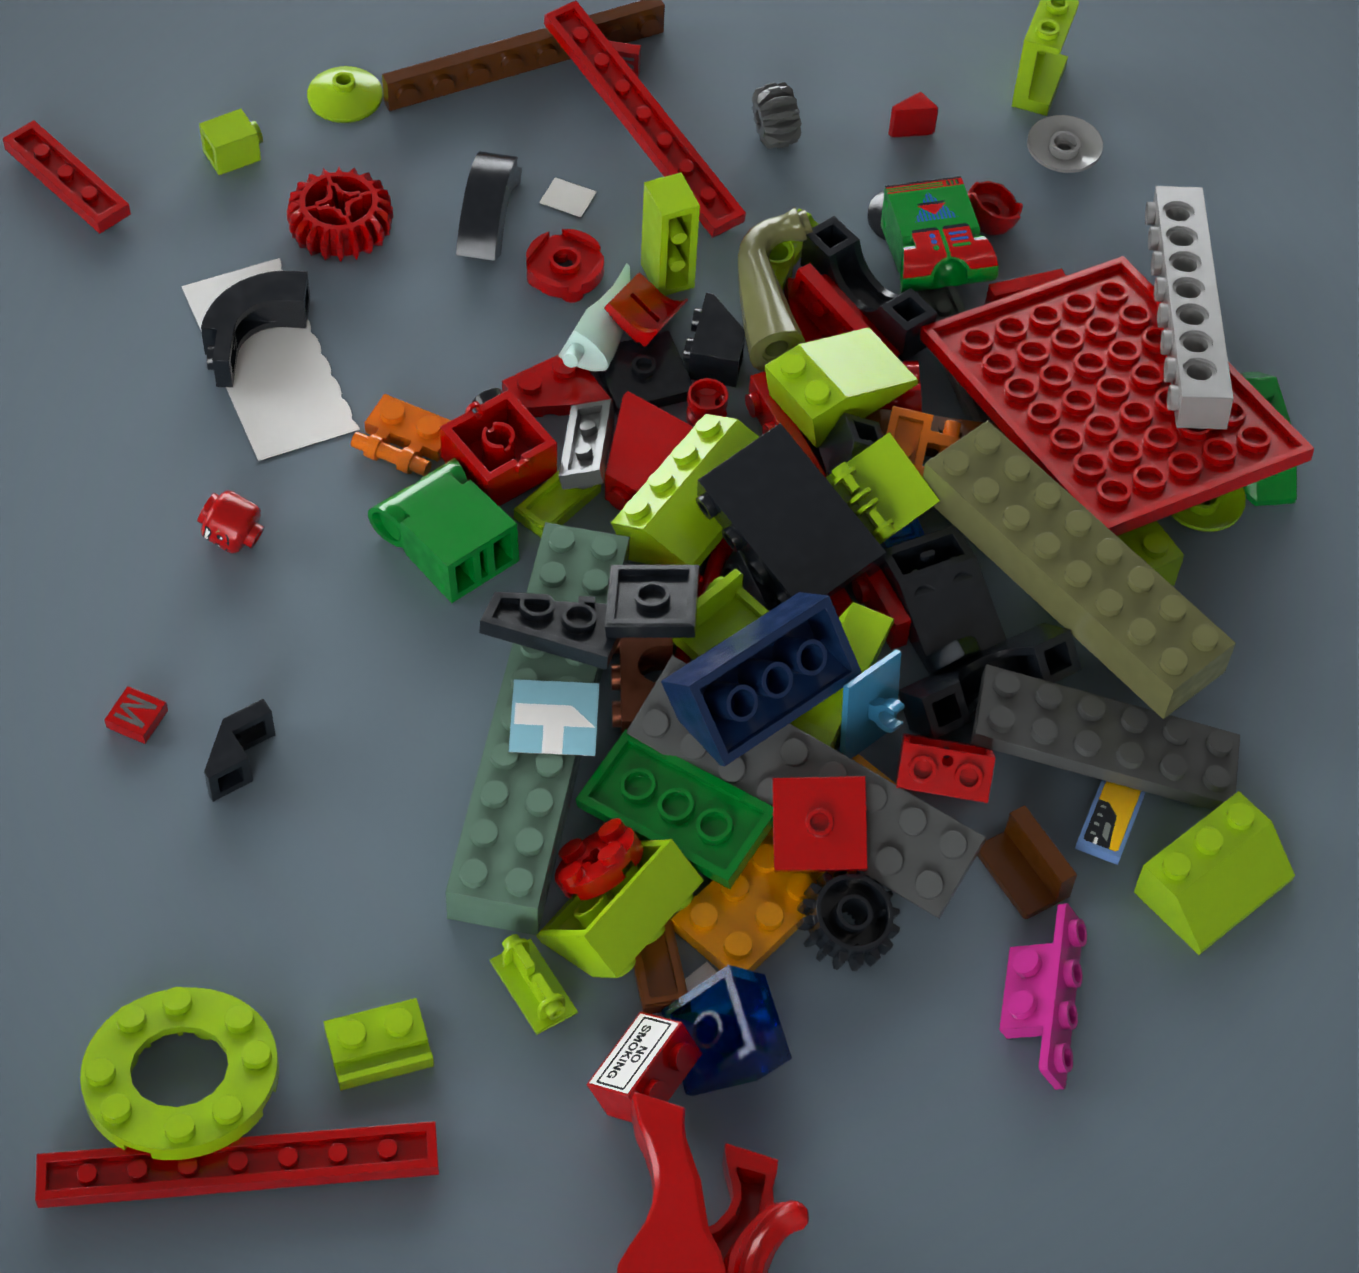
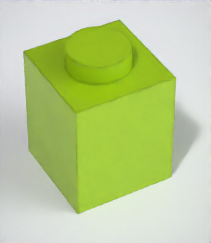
M242 108L199 123L203 152L218 175L261 160L259 144L263 143L261 130L256 121L250 122Z

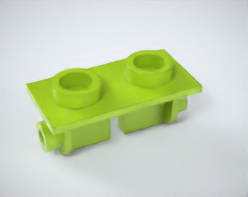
M512 934L505 938L502 942L503 952L490 959V963L536 1035L576 1015L578 1010L531 938L528 940L520 938L518 934Z

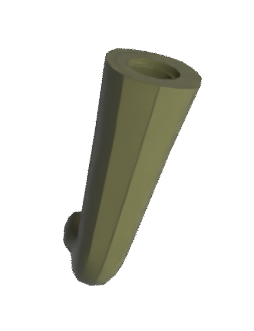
M796 207L783 215L771 217L757 223L746 233L739 247L738 282L743 327L750 362L754 368L760 371H765L766 364L798 344L806 343L769 260L771 251L784 241L802 242L807 240L806 234L813 232L805 209L797 212Z

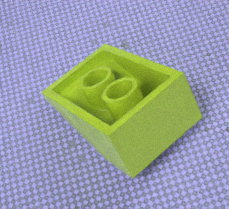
M869 327L798 344L765 365L769 395L816 448L822 444L844 412L865 418L918 385V379Z

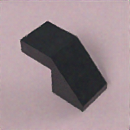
M264 699L222 720L204 770L208 794L213 802L253 782L250 761L245 750L275 736L272 711Z

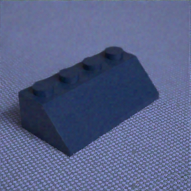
M799 592L666 677L661 683L678 721L719 765L726 766L842 689L845 684L860 675L862 671L830 596Z

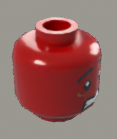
M230 490L224 491L220 495L213 493L205 503L197 519V522L202 524V536L229 553H237L245 545L252 549L264 530V526L259 524L261 518L260 508Z

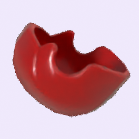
M977 181L967 193L981 233L990 236L1002 235L1010 231L1021 218L1023 204L1016 202L1014 195L1000 183L992 181L979 183Z

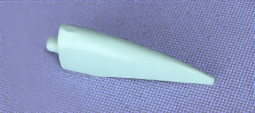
M627 263L614 285L596 303L586 309L559 353L558 357L563 360L567 367L573 368L577 366L581 369L596 372L606 371L610 366L624 330L612 319L604 307L630 282V266Z

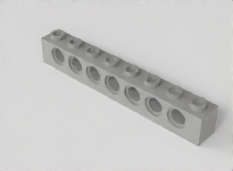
M1156 186L1153 202L1146 203L1145 225H1151L1148 232V250H1154L1151 258V275L1158 276L1154 284V300L1161 302L1158 306L1157 326L1158 328H1164L1160 342L1161 355H1167L1164 363V382H1171L1167 393V408L1174 411L1176 428L1227 430L1234 398L1203 187Z

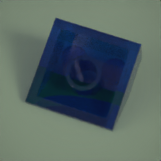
M727 965L661 1010L664 1018L684 1024L702 1052L700 1058L682 1081L686 1095L695 1096L758 1081L792 1059L765 974Z

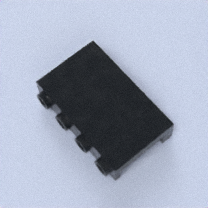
M781 423L698 479V497L696 498L698 507L709 520L715 518L722 526V535L730 548L735 552L741 550L750 561L748 568L754 578L762 585L767 583L776 594L774 600L777 606L799 592L829 595L831 597L865 572L870 577L884 566L886 551Z

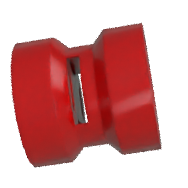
M710 378L699 379L693 382L687 394L686 422L694 427L705 414L727 417L726 408L729 394L725 385L716 379Z

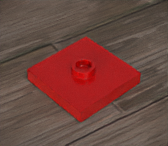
M866 776L772 778L774 872L868 871Z

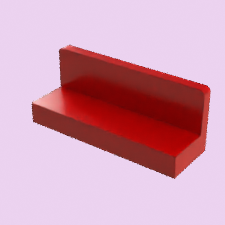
M810 263L798 268L789 296L826 337L869 327L897 358L899 357V351L827 274L821 275Z

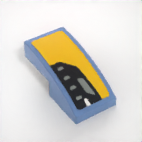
M1101 780L1075 849L1118 865L1146 792Z

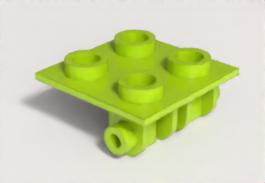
M890 432L847 463L843 462L826 477L828 482L879 544L940 502Z

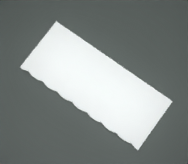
M280 258L181 286L200 330L208 308L222 292L248 277L266 272L283 271ZM307 320V328H269L253 334L242 344L237 356L233 387H226L258 461L360 430L356 422L352 420V413L348 403L341 397V388L337 380L331 376L330 364L321 354V346L318 339L311 333L309 320Z

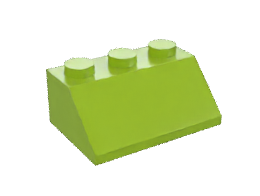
M1238 791L1146 862L1142 867L1134 893L1200 955L1294 879L1295 874L1272 821Z
M672 839L640 840L644 848L643 856L637 866L630 861L622 870L626 878L608 892L589 900L581 901L576 894H573L572 900L569 899L536 937L541 943L591 977L619 978L627 974L635 966L636 956L646 945L655 942L661 937L665 931L664 925L676 912L683 910L691 903L694 898L692 893L704 881Z

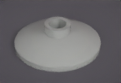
M1053 115L1039 120L1031 127L1027 138V146L1031 156L1044 167L1057 172L1075 173L1087 170L1098 162L1103 151V140L1097 129L1085 120L1069 115Z

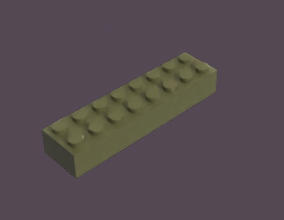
M988 420L925 463L923 478L940 500L934 507L1064 628L1071 630V634L1162 719H1165L1226 671L1236 643Z

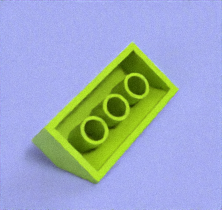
M705 414L612 520L611 524L616 535L630 537L629 560L649 565L700 566L722 540L723 535L721 531L723 528L715 518L709 520L696 503L698 479L758 439L759 436L738 419Z

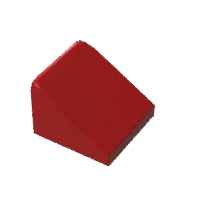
M919 92L892 106L888 134L892 138L933 134L938 116L937 105L922 92Z

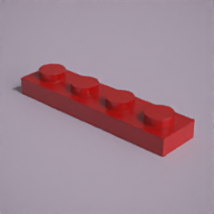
M35 120L2 138L4 148L99 234L131 215L130 206L127 201Z

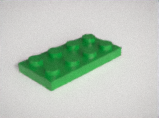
M625 729L575 798L578 808L604 822L614 818L621 819L625 826L632 828L639 840L672 839L697 872L731 889L772 829L773 806L677 756L659 753L627 734Z

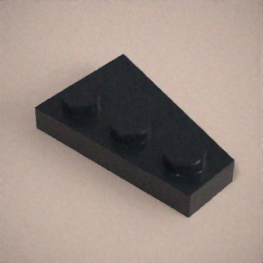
M495 592L480 620L479 633L606 670L621 638L605 637L604 626L607 604L595 603V597L579 596L578 602L554 601L549 594Z

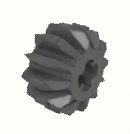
M776 82L765 84L764 87L756 88L752 96V110L760 141L768 149L775 147L777 149L788 147L789 144L797 143L802 133L800 128L802 123L793 89L785 82L778 84Z

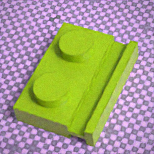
M417 998L323 1021L340 1091L434 1067V1059Z

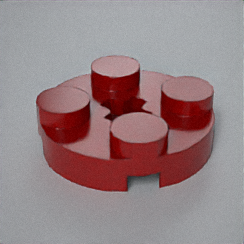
M562 229V235L550 236V231L543 233L531 242L526 252L527 282L532 287L549 296L562 298L569 303L578 302L583 299L584 294L595 289L604 276V256L600 252L601 246L589 234L575 229ZM567 260L572 261V265L568 267L557 264V262L565 263Z
M611 819L604 823L597 832L585 839L575 838L561 847L558 855L562 861L555 871V881L565 896L571 900L572 894H576L581 901L598 897L616 887L626 878L622 870L630 861L637 866L643 856V844L632 828L625 826L621 819Z

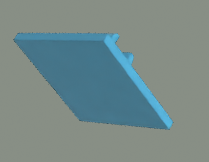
M897 649L843 686L840 753L850 759L887 732L892 733L903 725V721L897 720V713L905 708V705L898 700L901 651Z

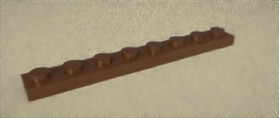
M640 0L588 16L608 41L629 43L664 32L665 4L662 0ZM545 27L382 74L384 103L389 111H393L570 60L571 58Z

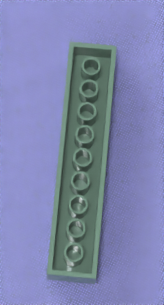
M545 522L526 593L549 594L554 601L578 602L579 596L595 597V603L607 604L611 565L629 564L630 537ZM512 644L445 891L447 919L532 935L539 933L582 755L508 752L514 679L599 683L600 685L603 673L602 668L519 644Z

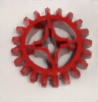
M339 166L336 172L329 173L323 168L320 176L309 174L307 182H298L296 191L290 192L288 209L286 210L289 231L292 233V238H296L299 248H307L311 256L321 252L325 261L331 256H337L340 262H342L344 256L349 255L357 260L362 251L371 254L374 246H383L385 236L390 235L393 219L391 197L388 195V190H384L381 180H373L369 172L359 175L355 167L349 172H343Z

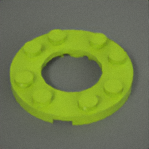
M173 987L146 995L121 1007L103 1023L92 1037L85 1051L80 1070V1083L87 1113L98 1131L107 1140L123 1150L130 1147L138 1151L151 1153L152 1159L182 1160L200 1157L218 1151L241 1138L263 1117V1109L270 1099L272 1092H276L279 1079V1061L275 1040L270 1028L260 1014L251 1006L232 995L197 987ZM183 1032L194 1033L200 1039L216 1041L227 1055L228 1067L226 1074L216 1090L197 1103L179 1107L157 1105L142 1097L134 1087L131 1077L132 1070L136 1066L141 1052L146 1047L150 1048L152 1042L166 1035L177 1033L178 1036H181Z

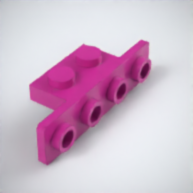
M1068 903L1058 904L1053 943L1010 947L999 1028L1006 1039L1042 1036L1039 1071L1055 1090L1066 1088L1067 1072H1070L1073 1068V1053L1070 1045L1072 1030L1078 1024L1075 1000L1077 988L1081 986L1083 978L1080 965L1081 947L1085 946L1087 942L1085 923L1082 919H1079Z

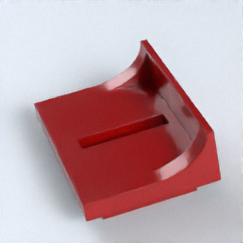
M639 272L604 309L636 343L640 342L646 347L678 313L688 299L685 298L684 300L677 301L666 297Z

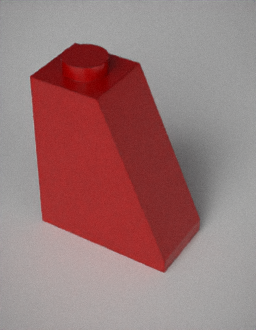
M627 391L622 398L605 472V500L621 511L625 504L646 483L650 475L660 467L672 453L673 449L693 429V426Z

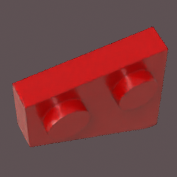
M558 355L502 380V392L510 390L533 417H543L547 414L566 416L570 415L571 405L611 399L589 370L581 369L577 366L573 368L567 367Z

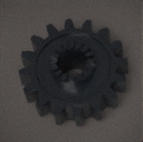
M826 871L816 880L817 884L811 883L805 890L804 895L807 899H803L797 907V911L807 915L797 924V929L809 931L810 936L803 944L805 947H811L815 944L819 947L820 950L816 956L819 962L827 955L833 957V969L838 970L845 961H848L852 971H857L864 964V961L871 967L881 958L880 954L885 955L893 947L890 939H893L900 931V927L893 924V920L900 914L899 908L892 907L890 901L894 894L892 891L885 892L879 885V882L864 876V871H856L854 874H848L847 871H836L833 877ZM847 912V915L851 914V918L855 919L854 923L856 925L849 924L843 918L842 913Z

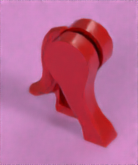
M634 1092L631 1119L636 1142L646 1160L651 1176L653 1200L645 1223L618 1263L617 1273H768L774 1255L783 1241L793 1232L803 1230L809 1221L808 1209L802 1203L791 1200L774 1203L773 1189L777 1175L778 1159L725 1143L722 1166L731 1203L721 1218L715 1224L708 1226L702 1182L686 1138L685 1108Z

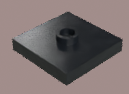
M669 331L658 333L646 347L640 342L636 343L633 339L620 342L606 371H598L607 394L613 400L612 404L617 417L623 395L627 391L659 408L687 401L688 390L692 385V381Z
M611 565L604 626L605 637L695 638L700 577L699 565Z

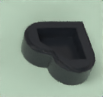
M967 636L957 639L927 656L924 663L930 674H934L979 653L981 648L975 636Z

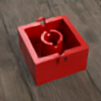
M510 390L499 394L481 405L479 402H472L467 406L464 414L440 426L441 458L445 463L456 458L462 466L467 480L473 481L498 506L546 481L557 472V442ZM474 408H476L477 410L476 413H473L472 411Z

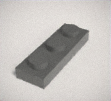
M611 399L571 405L558 476L563 490L572 488L587 489L598 484H604L615 415Z

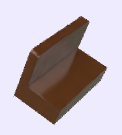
M1025 805L1009 813L1005 831L986 840L977 855L1024 919H1029L1069 898L1077 877L1076 872Z

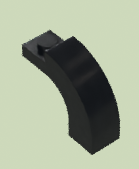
M481 151L477 153L465 188L456 255L493 261L501 255L509 199L512 190L521 182L522 168L517 167L518 157Z
M272 271L248 277L230 286L210 305L202 321L201 333L205 355H207V369L214 370L216 387H233L238 352L242 344L253 334L275 327L307 328L310 305L308 271Z

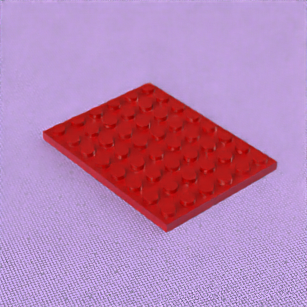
M1124 256L921 327L920 340L1006 437L1116 536L1312 460L1314 447L1229 361L1234 399L1227 430L1176 428L1174 411L1167 408L1168 387L1171 385V382H1164V363L1167 355H1161L1160 351L1161 334L1164 328H1158L1157 312L1161 302L1154 300V286Z

